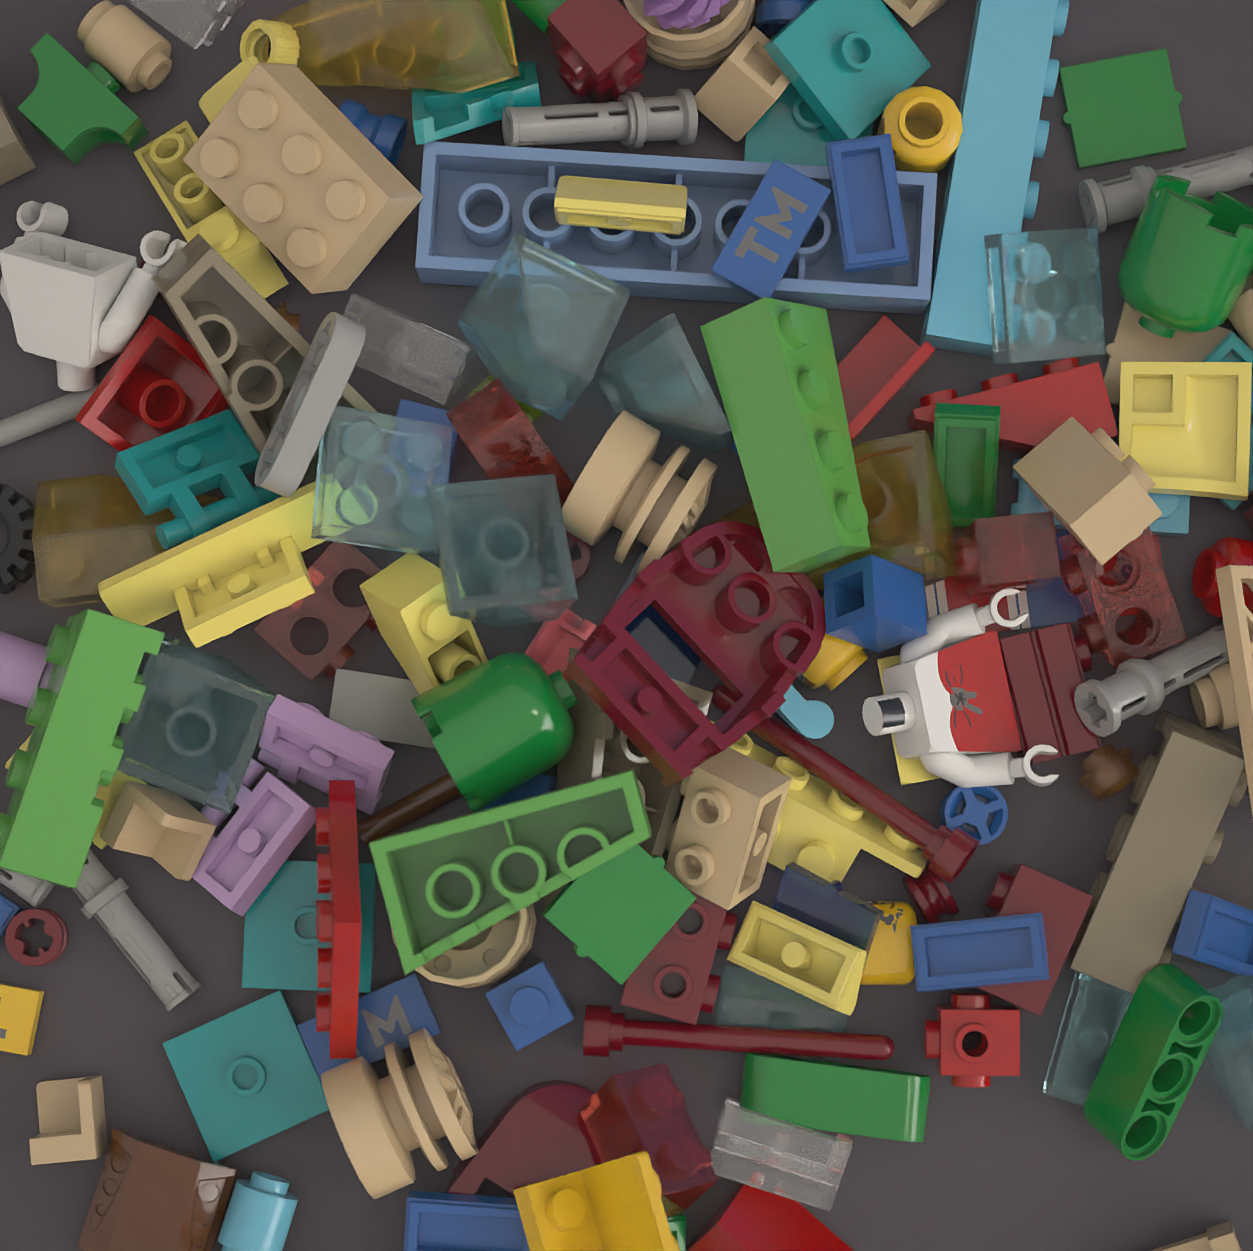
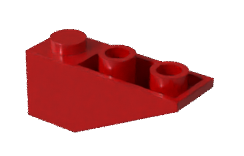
M1078 357L1066 358L1041 367L1043 376L1019 382L1017 373H1009L987 379L980 383L982 392L959 398L956 389H947L919 398L921 408L913 409L907 418L910 429L934 434L936 403L1001 406L999 449L1027 455L1071 416L1090 434L1098 427H1101L1112 440L1119 436L1099 362L1080 366Z

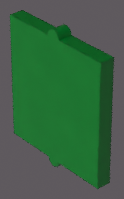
M1166 48L1059 68L1058 77L1066 111L1061 122L1064 126L1069 127L1078 170L1184 151L1187 148L1178 107L1183 100V96L1180 92L1175 91Z
M637 844L568 882L541 914L575 944L573 947L575 954L579 957H586L588 955L614 980L622 985L694 902L696 897L663 868L665 860L658 855L650 856Z

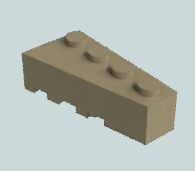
M198 233L152 280L255 449L261 455L311 345ZM348 382L297 489L327 475L334 476L336 481H338L392 427Z

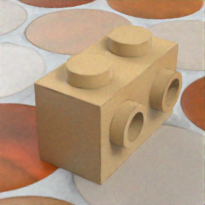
M1073 416L1013 466L1014 470L1043 506L1101 565L1105 564L1129 542L1138 538L1149 525L1163 514L1147 494L1155 486V483L1138 462L1130 455L1120 462L1125 457L1124 453L1101 427H1098L1090 434Z
M728 747L723 752L709 758L693 769L694 773L682 780L680 793L685 796L679 818L671 827L665 849L669 851L665 869L686 889L726 910H730L760 888L792 779Z

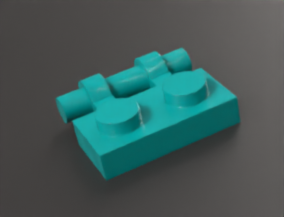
M229 409L121 451L116 455L115 469L145 516L168 507L173 513L175 519L156 527L158 540L165 550L176 547L280 498V495L259 486L252 487L245 477L256 471L260 455ZM219 487L226 498L202 508L195 496Z

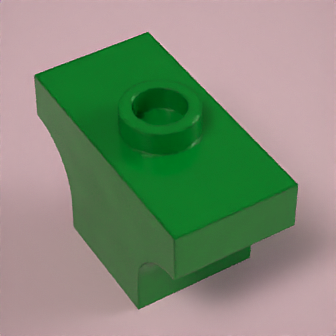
M48 33L29 50L37 60L39 79L34 91L17 109L29 124L72 164L76 166L90 150L105 143H118L133 151L149 134L140 118L115 96L121 86L97 62L93 60L85 68Z

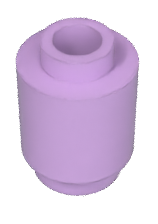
M0 631V699L28 708L35 688L38 686L46 689L53 667L52 663L44 661L46 646Z

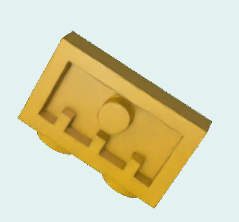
M646 1151L513 1190L530 1251H680L676 1239L671 1234L661 1200L662 1191L659 1177L652 1168Z

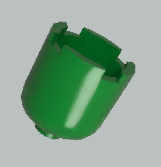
M1158 175L1153 182L1122 257L1117 278L1119 292L1127 304L1141 315L1138 321L1139 325L1156 335L1173 338L1176 331L1191 334L1211 331L1223 324L1230 315L1253 272V208L1220 191L1216 192L1211 202L1202 197L1187 193L1192 181L1171 175Z
M508 652L496 656L410 700L419 718H423L422 720L432 736L431 740L462 796L464 795L472 813L485 808L556 765L568 754L574 739V726L568 709L577 705L578 701L568 682L561 676L562 672L560 669L548 675L536 659L524 653Z

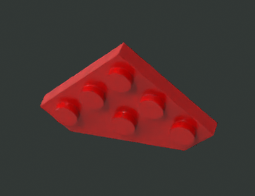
M329 780L328 807L315 808L316 846H327V853L317 854V894L328 893V900H316L315 907L316 939L319 942H328V948H317V988H328V993H316V1032H329L330 1059L356 1058L361 944L355 780Z

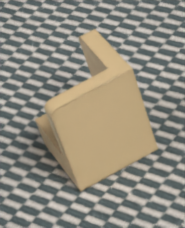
M755 26L719 65L694 96L697 109L736 142L743 138L790 84L788 78L763 48L770 39Z
M127 780L99 837L112 849L152 857L176 879L189 881L217 826L176 792Z
M102 1075L46 1080L37 1084L40 1134L29 1139L31 1165L97 1159L108 1152Z

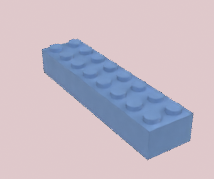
M432 141L424 144L420 193L424 197L421 199L419 206L415 268L421 283L751 304L757 300L710 275V271L772 163ZM785 164L831 190L827 166ZM896 171L909 253L907 265L844 274L832 193H830L829 198L771 298L825 309L922 315L930 301L937 173ZM567 175L685 186L688 192L684 232H681V235L558 224L555 220L554 202L559 178Z

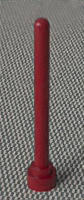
M719 684L711 691L713 693L711 699L713 705L724 713L738 700L725 684ZM771 715V717L762 720L750 730L923 849L922 857L930 862L928 869L949 884L956 880L975 853L980 841L957 826L952 831L944 824L938 829L775 716Z
M586 1004L583 1056L610 1057L611 1051L623 1052L624 1045L877 1061L888 1060L895 1051L893 1040L887 1035L628 1020L625 1019V1013L613 1012V1006Z

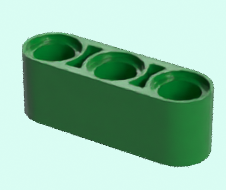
M1161 964L1143 977L1083 1107L1084 1118L1088 1124L1124 1157L1132 1161L1143 1160L1153 1155L1166 1140L1223 1016V1008L1219 999L1178 966Z
M746 1053L738 1118L761 1123L882 1139L924 1142L931 1076L775 1054Z

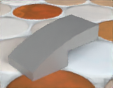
M336 668L329 719L353 731L367 732L380 741L436 749L431 740L432 736L422 720L423 718H419L410 701L420 695L411 680Z

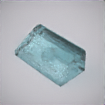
M725 966L723 968L715 1025L845 1032L848 1019L847 1014L827 1007L746 968ZM802 1056L840 1062V1058Z
M1075 972L1042 1093L1084 1106L1086 1097L1134 996L1133 993L1081 972Z

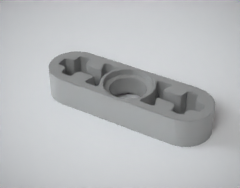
M331 312L325 317L260 455L255 471L254 480L256 486L289 498L297 490L361 353L366 334L365 325L336 312Z

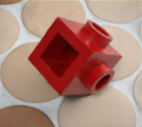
M952 993L951 1004H936V1020H925V1059H936V1069L941 1076H951V1085L956 1087L991 1086V1076H1020V1010L1014 1005H990V994ZM979 1031L980 1038L978 1043L972 1048H963V1037L968 1032Z

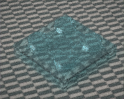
M1097 227L1001 233L984 236L994 365L1106 354Z
M336 406L319 444L311 538L426 556L442 554L453 426Z

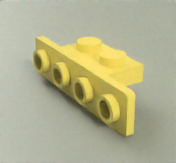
M327 475L297 489L289 498L282 496L101 581L98 584V591L113 617L141 626L150 624L179 610L185 631L194 646L198 648L315 593L301 552L354 528L357 525V520L335 477Z
M746 733L729 747L792 778L767 862L831 897L835 894L860 849L915 878H918L927 862L922 857L923 849L823 780L810 774L807 769L786 756L778 757L754 744Z

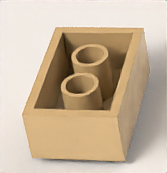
M257 63L183 158V161L311 294L347 290L424 197L295 64Z

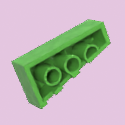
M764 297L700 326L773 571L806 573L871 547L867 529L868 515L862 502L827 310L825 308Z
M86 609L69 617L66 626L55 625L44 657L45 662L53 664L46 689L38 686L35 688L25 716V724L34 726L26 751L16 749L6 776L5 786L13 788L14 792L7 814L0 813V869L62 887L76 889L104 809V800L95 798L99 785L104 787L110 785L124 752V738L116 735L119 723L128 724L133 712H138L146 689V685L142 683L143 675L137 673L144 652L158 655L165 633L91 609Z
M635 769L389 835L370 842V849L405 975L649 838L652 831Z

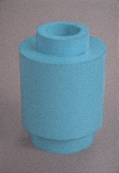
M253 1171L250 1180H236L218 1238V1242L223 1245L221 1251H283L299 1199L296 1195L287 1192L290 1181L261 1171Z

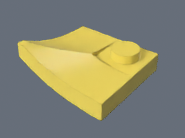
M1121 362L1119 448L1125 457L1120 462L1130 455L1146 471L1155 483V486L1147 493L1247 501L1252 362Z

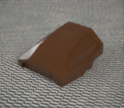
M119 1126L113 1128L104 1167L81 1232L77 1249L81 1251H214L240 1167L230 1163L223 1166L222 1162L219 1161L213 1162L209 1159H200L194 1157L195 1153L187 1152L185 1154L167 1148L165 1143L157 1144L149 1139H140V1135L135 1133L129 1135L130 1130Z

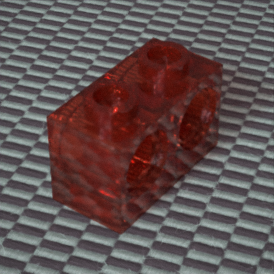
M499 377L446 413V416L531 537L558 519L574 484Z
M1053 511L981 518L972 521L960 535L958 545L952 546L954 579L956 584L966 583L967 598L993 596L995 592L1004 588L1016 589L1020 591L1019 593L1041 591L1061 576Z
M1149 526L1138 538L1129 542L1117 552L1118 557L1115 566L1109 572L1102 575H1096L1095 573L1097 560L1071 533L1058 538L1065 557L1057 561L1058 571L1071 597L1078 595L1085 616L1077 619V625L1080 634H1083L1091 654L1098 652L1110 664L1118 668L1119 664L1129 659H1141L1187 640ZM1137 607V617L1133 625L1124 631L1116 632L1115 624L1119 615L1126 609Z
M341 534L333 540L307 569L315 593L294 602L286 608L266 615L254 628L258 635L311 681L320 672L331 679L336 674V668H342L355 652L347 642L363 624L372 632L377 628L366 600L357 606H346L341 604L334 595L333 584L336 577L342 571L358 569L368 579L381 571ZM315 617L326 625L328 639L325 646L318 652L311 654L302 653L293 646L290 640V631L299 619Z

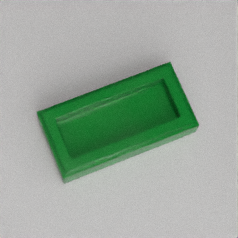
M936 403L930 525L994 529L1001 406Z

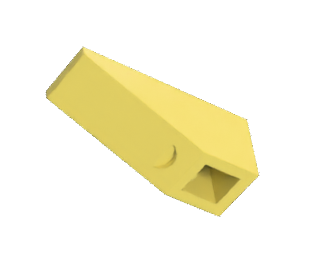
M187 120L133 152L188 243L199 233L264 299L289 284L267 247L183 161V158L198 140Z
M409 551L360 585V589L381 636L419 694L488 661L452 575Z

